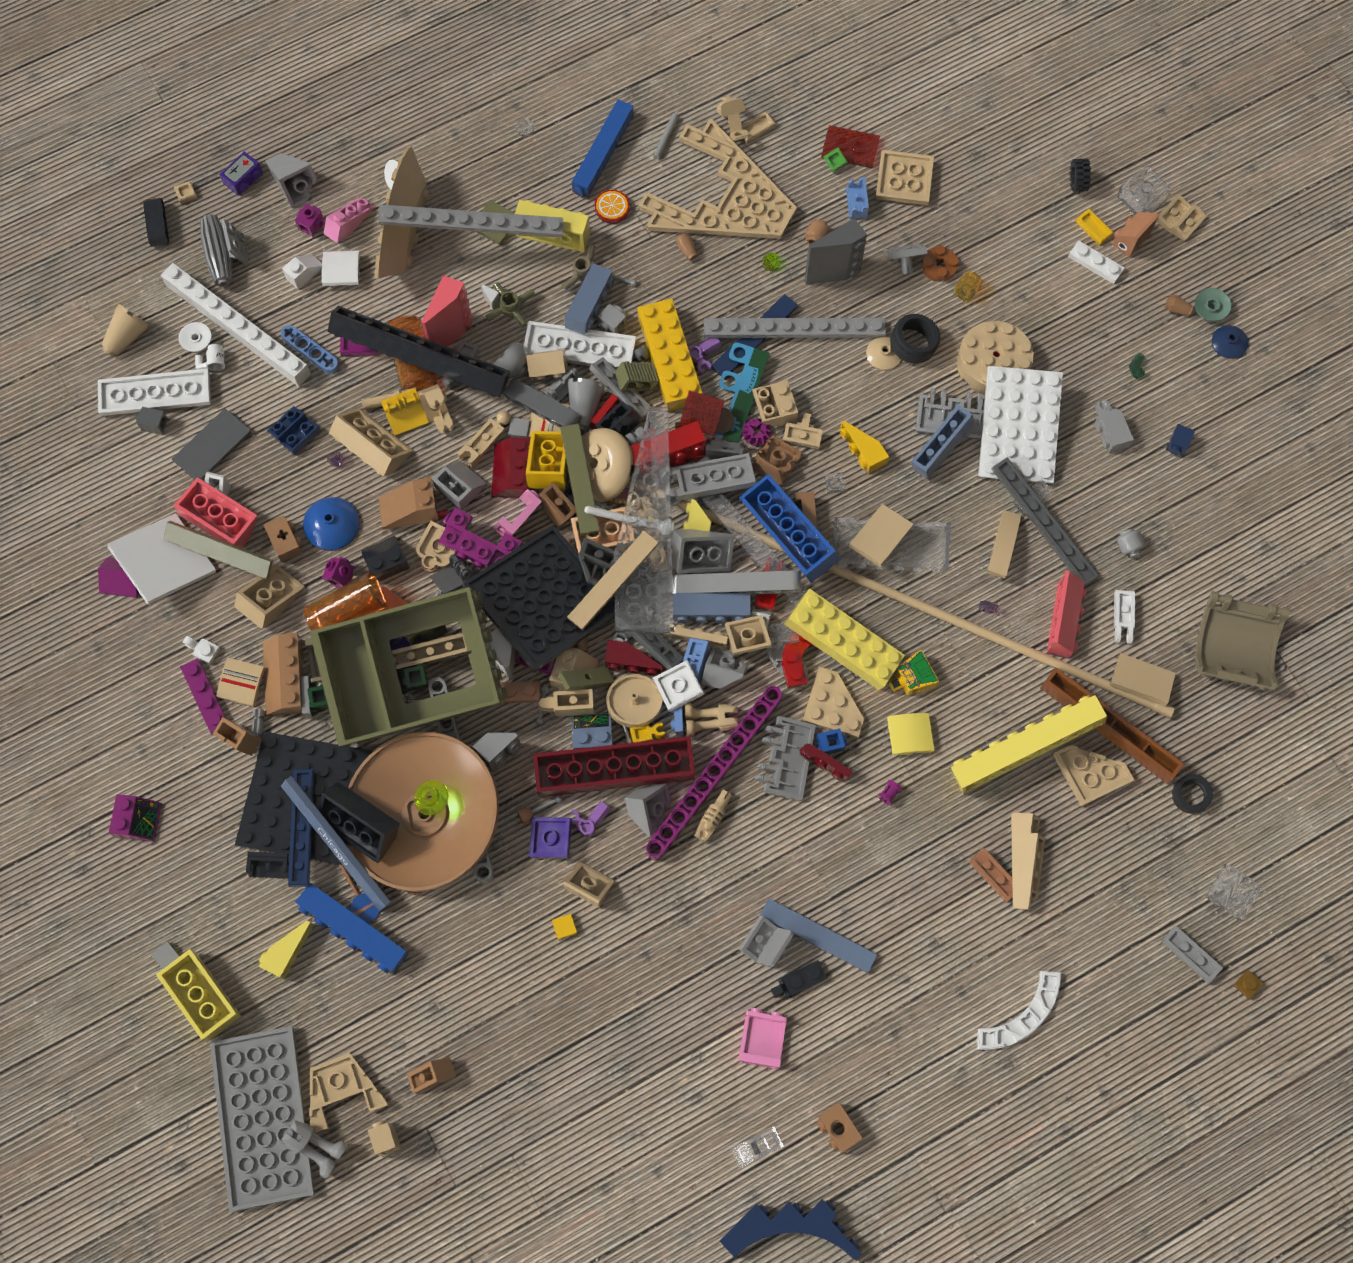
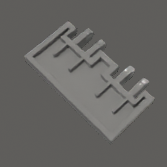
M935 388L930 389L929 403H927L928 395L920 394L915 432L934 434L957 405L964 408L965 399L948 398V405L946 406L947 391L942 389L940 394V405L934 404ZM967 392L964 409L973 414L974 425L965 434L964 438L981 439L984 410H982L983 394H979L977 397V409L970 408L972 393Z
M778 716L776 725L784 728L765 726L764 731L779 735V740L770 737L762 739L764 744L771 745L769 763L777 764V766L758 763V769L771 772L773 776L756 775L755 780L766 783L763 790L765 793L802 801L810 760H805L800 755L799 750L805 744H813L816 725Z

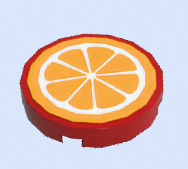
M617 190L604 191L595 200L596 215L601 221L609 224H615L623 218L625 219L630 211L627 196Z

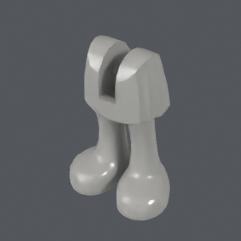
M293 1121L290 1128L298 1135H302V1139L299 1141L296 1137L285 1133L282 1141L295 1154L301 1152L314 1160L320 1167V1176L327 1178L335 1166V1161L322 1155L307 1143L311 1142L320 1147L336 1160L342 1156L348 1144L344 1141L337 1143L329 1142L315 1134L312 1126Z

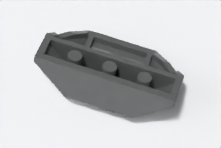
M584 538L578 556L587 583L595 586L623 554ZM642 563L615 595L623 597L647 586L653 568Z

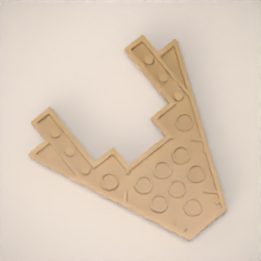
M709 119L703 131L686 124L679 136V142L724 161L718 171V176L730 181L731 184L718 206L701 200L694 213L646 192L638 205V210L652 215L646 225V230L781 239L795 215L797 207L712 119Z

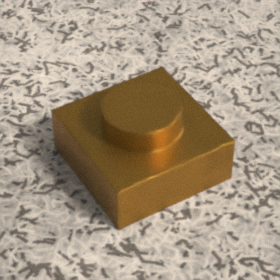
M1246 970L1233 984L1248 1000L1264 985L1249 970Z

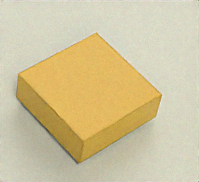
M571 914L552 920L558 940L577 934Z

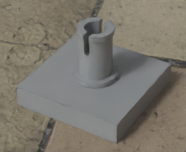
M921 244L884 249V257L890 259L901 258L902 274L913 273L912 256L927 254V246Z

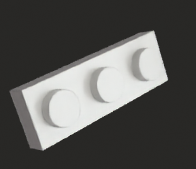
M1081 241L1076 243L1068 255L1072 260L1115 284L1124 271L1123 266Z

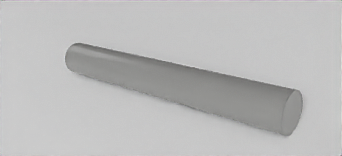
M676 113L672 114L653 155L657 160L660 159L679 118V115Z

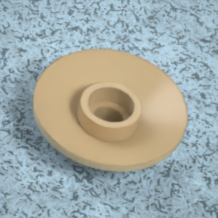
M878 337L871 341L867 347V360L876 369L891 370L897 367L902 360L893 352L890 337Z

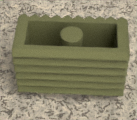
M625 361L615 371L620 390H654L659 383L653 363H646L644 361L630 363Z

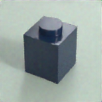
M1177 424L1165 450L1170 451L1173 455L1183 457L1188 450L1195 430Z

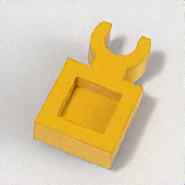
M657 723L653 727H649L648 724L639 728H630L632 742L650 741L653 738L664 739L665 732H657L663 729V723Z

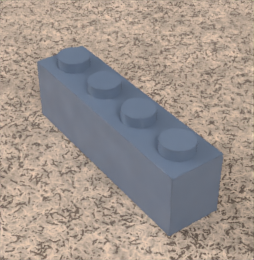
M592 263L565 316V328L584 335L588 328H592L594 316L598 315L601 309V302H605L608 294L607 291L614 284V278H612L613 270Z
M957 405L911 461L913 470L929 479L974 425L973 414Z
M673 593V621L678 623H688L689 621H696L697 623H707L708 621L726 623L727 621H736L750 617V593Z

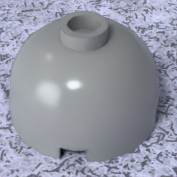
M515 342L494 363V365L510 371L508 378H513L516 375L521 377L527 371V351L519 342Z

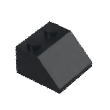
M396 536L360 550L375 584L410 569Z

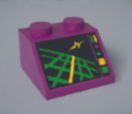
M116 794L109 834L115 838L155 842L162 803L138 796Z

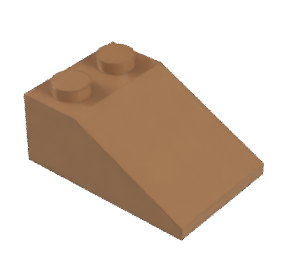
M431 477L412 480L379 497L383 530L439 520L435 490Z

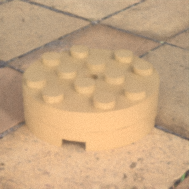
M1002 321L983 322L973 327L964 336L957 356V369L961 379H964L971 386L970 389L985 395L988 366L1031 369L1033 348L1028 337L1016 326Z

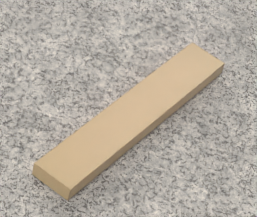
M643 531L567 616L568 619L583 631L659 543Z

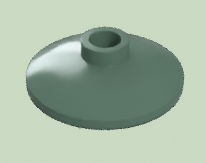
M1215 288L1201 291L1194 302L1199 316L1212 322L1223 320L1231 311L1229 297L1223 291Z

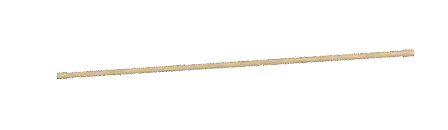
M630 477L628 484H633L635 489L665 501V491ZM680 500L674 506L686 510L689 501ZM703 508L712 522L784 552L771 536ZM835 564L827 570L1053 668L1056 667L1060 671L1152 709L1163 716L1171 718L1175 708L1170 705L1163 706L1111 687V681Z

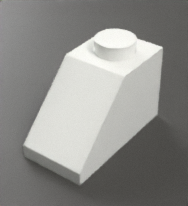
M312 254L297 256L286 264L282 270L286 279L299 290L322 270V263Z

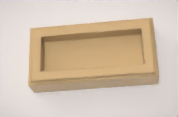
M767 112L760 114L742 125V130H747L750 134V137L743 138L747 144L775 128L776 123Z

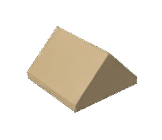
M762 615L725 623L730 652L733 655L772 647Z
M580 862L564 881L563 885L565 890L600 909L615 881Z

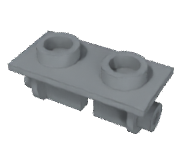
M574 367L568 368L564 376L559 377L544 394L560 402L569 393L568 380L573 378V382H577L578 378H581L577 375V370Z

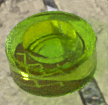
M767 253L762 260L763 268L770 272L776 271L780 267V257L775 253Z

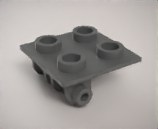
M456 554L450 555L449 567L430 575L432 581L443 594L453 592L462 587L463 582L476 575L464 560H460Z

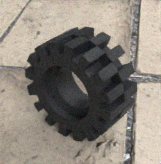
M1088 158L1072 159L1070 166L1071 190L1073 192L1088 191L1091 185L1090 161Z

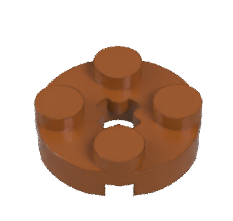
M937 245L935 248L928 250L927 254L924 255L922 260L923 273L933 281H948L956 274L959 259L950 249ZM940 261V262H943V265H944V266H941V265H940V266L938 267V266H936V265H937V262Z

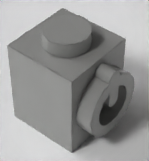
M609 304L606 308H602L599 311L598 325L604 332L608 331L618 334L627 325V315L619 306Z

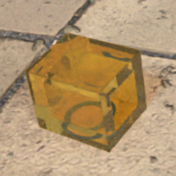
M968 270L955 284L953 293L968 303L980 290L983 280L977 273Z

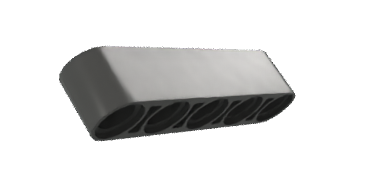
M515 378L510 381L502 393L508 400L559 428L578 424L582 419L574 410Z

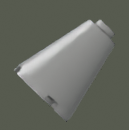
M573 378L568 380L570 409L582 417L578 424L580 431H585L586 428H590L591 420L595 415L605 385L602 383L599 386L598 381L578 378L577 382H573Z

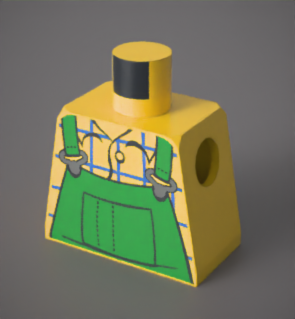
M922 650L901 663L895 670L897 678L889 681V685L894 692L903 688L907 695L933 689L939 683Z

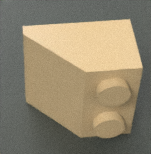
M571 647L556 658L549 680L551 687L565 690L558 677L560 672L597 668L599 660L580 649Z

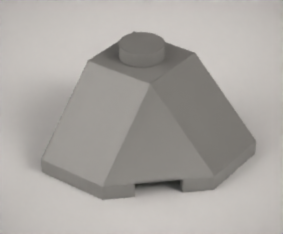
M712 647L705 665L701 684L709 688L720 689L742 678L747 665L735 660V655L730 651Z
M667 783L636 789L625 797L628 816L647 836L656 833L665 821L662 817L665 808L668 809L671 802Z

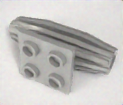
M208 214L200 219L201 243L205 261L214 283L220 287H226L232 282L231 259H239L245 265L249 264V253L244 244L245 236L227 220L222 219L221 225L217 215Z

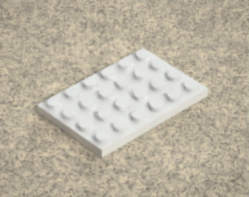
M996 366L987 367L978 471L979 478L998 479L991 468L1008 457L1026 482L1054 483L1063 372Z

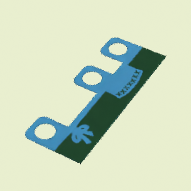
M734 343L732 345L729 358L745 365L741 375L724 371L719 381V386L735 392L729 408L734 416V424L726 433L714 432V434L704 431L703 433L729 442L739 443L744 424L754 400L752 389L759 386L770 352L741 343ZM737 347H742L745 350L744 357L736 358L733 353ZM728 375L735 378V384L730 387L726 386L723 382L724 378Z

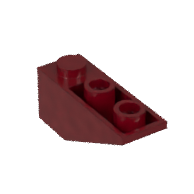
M608 640L605 667L609 670L620 671L622 669L633 674L645 672L650 676H657L663 673V666L628 642Z

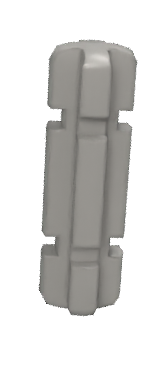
M254 709L251 733L261 738L264 725L262 719H264L265 712L263 709Z

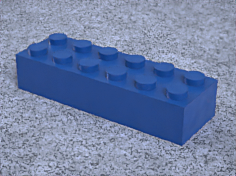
M769 474L739 497L745 507L810 583H813L841 560L836 550Z

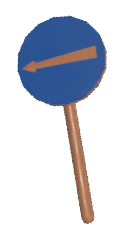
M339 865L356 895L350 905V911L366 923L374 921L380 913L365 893L359 894L346 868L343 865Z

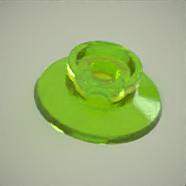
M438 780L423 782L418 786L414 794L416 808L425 815L440 813L448 803V790ZM432 794L431 799L428 800V795Z

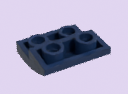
M293 406L267 431L295 456L321 432V429L309 420L303 412Z

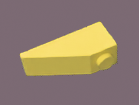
M305 921L272 945L267 952L265 951L261 955L259 967L284 980L314 925L309 921Z

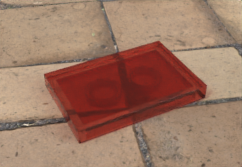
M829 125L821 158H824L823 156L839 147L848 164L873 168L880 136Z

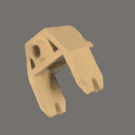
M438 384L418 391L417 393L428 422L434 421L438 432L445 434L446 428L452 431L454 424L445 404L448 401L445 391H441Z

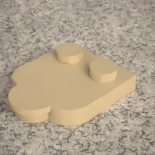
M430 521L416 547V552L421 558V566L426 572H434L439 567L446 568L450 566V555L457 554L438 543L445 527L433 521Z

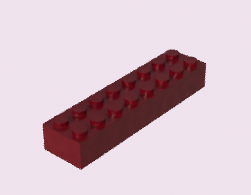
M690 736L533 754L538 798L695 780Z

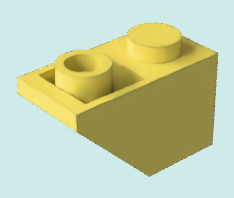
M692 499L691 503H687L686 514H689L688 521L684 522L683 529L710 531L711 519L696 499Z

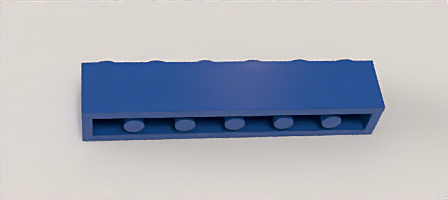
M310 883V887L304 889L295 901L300 906L298 908L300 912L306 916L310 913L316 917L314 922L321 927L325 925L330 927L332 935L338 939L342 936L348 940L345 943L353 950L357 948L362 950L364 958L370 962L374 959L380 963L378 968L387 974L389 971L395 974L409 955L403 948L312 883Z

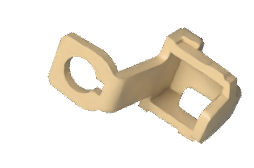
M729 95L722 97L721 103L717 105L716 110L721 117L728 118L730 138L739 140L750 137L747 130H742L739 113L745 111L743 101L740 98H732Z

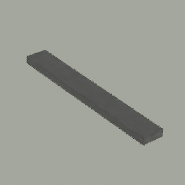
M1006 457L993 466L991 470L1069 571L1085 581L1084 587L1099 577L1098 573L1009 458Z

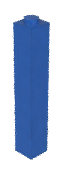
M617 99L571 182L572 192L576 195L589 198L634 116L633 105Z

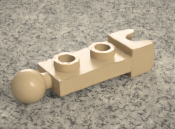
M500 411L497 414L496 422L490 418L474 437L458 451V458L461 461L466 457H470L468 460L470 468H474L481 461L484 454L505 432V428L502 425L509 424L511 420V415L507 411Z

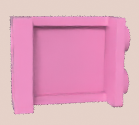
M527 489L519 497L527 505L526 508L512 524L502 517L493 529L502 537L505 533L512 536L542 502L539 499L540 496L535 491Z
M751 1008V1011H746L738 1062L774 1069L780 1068L787 1018L783 1017V1013L771 1012V1015L764 1014L763 1010Z

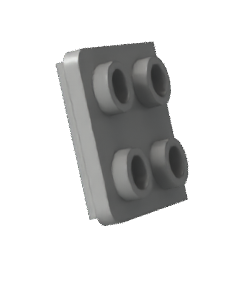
M759 916L738 950L758 964L773 967L779 963L781 954L791 944L794 933L790 930L778 928L765 917Z

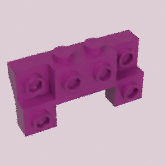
M456 507L446 523L447 526L438 541L441 546L457 553L456 556L464 561L469 559L474 562V566L482 570L523 545L521 540L507 533L504 534L497 546L468 531L467 529L473 517Z

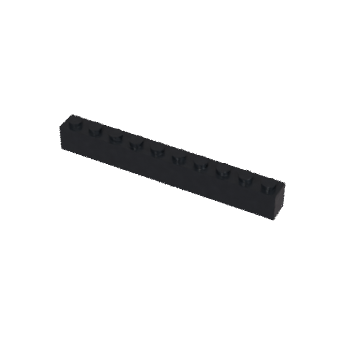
M339 305L331 312L327 332L334 334L336 337L348 339L354 344H361L370 350L382 352L388 357H395L404 363L416 365L422 370H429L438 376L450 378L456 383H463L475 390L484 391L491 396L500 398L506 389L509 370Z

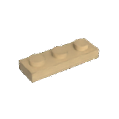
M683 625L671 626L670 629L671 639L689 642L690 638L708 641L713 647L727 648L728 637L723 633H706L705 630L699 628L690 630Z

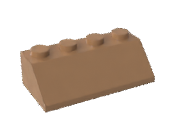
M297 632L278 634L263 642L266 717L302 713L300 679L301 676H304L302 639Z

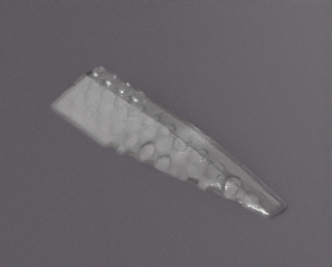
M668 407L648 408L644 432L639 446L640 449L630 484L626 508L614 552V564L643 531L654 538L659 545L615 593V630L654 634L675 633Z

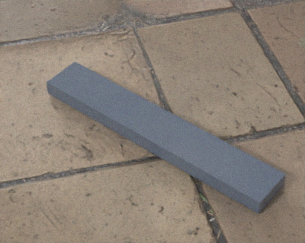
M771 899L767 900L760 916L765 917L775 926L790 930L796 937L867 974L877 954Z

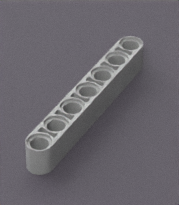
M800 571L670 576V596H673V593L776 594L801 592Z

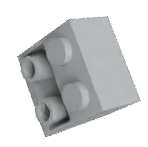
M461 461L444 466L432 478L434 487L460 510H463L487 486L485 481Z
M486 733L473 745V748L486 763L487 767L494 772L505 765L507 758L515 756L520 751L521 743L516 733Z

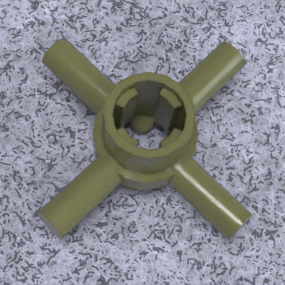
M499 282L495 283L493 287L499 293L500 307L485 315L487 320L491 321L504 314L507 317H515L522 328L526 327L528 323L520 313L521 303L535 295L533 289L517 296L513 291L505 292Z

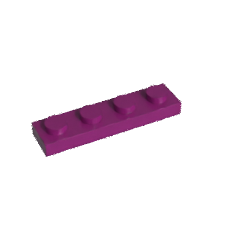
M196 658L180 666L204 721L210 733L213 734L222 717H226L200 660Z

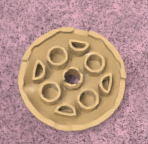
M598 428L585 433L581 438L593 498L597 502L603 503L617 497L627 486L631 477L629 474L631 465H633V454L629 443L620 433L607 428ZM567 470L568 479L570 482L569 471Z

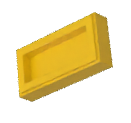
M1090 209L1076 218L1075 222L1099 246L1113 236L1114 232Z

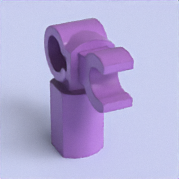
M710 338L699 344V347L692 346L689 348L692 362L695 366H698V373L700 375H703L704 372L702 367H707L711 371V364L705 360L704 356L721 347L718 338Z
M600 801L588 816L589 820L580 818L578 812L572 809L571 812L575 815V819L572 820V826H576V829L583 836L592 837L596 832L595 826L602 822L611 808Z

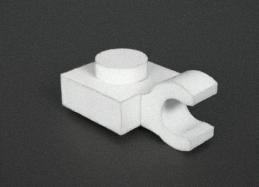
M186 636L183 641L186 647L194 650L192 654L194 657L210 665L220 650L219 646L203 638L198 643Z

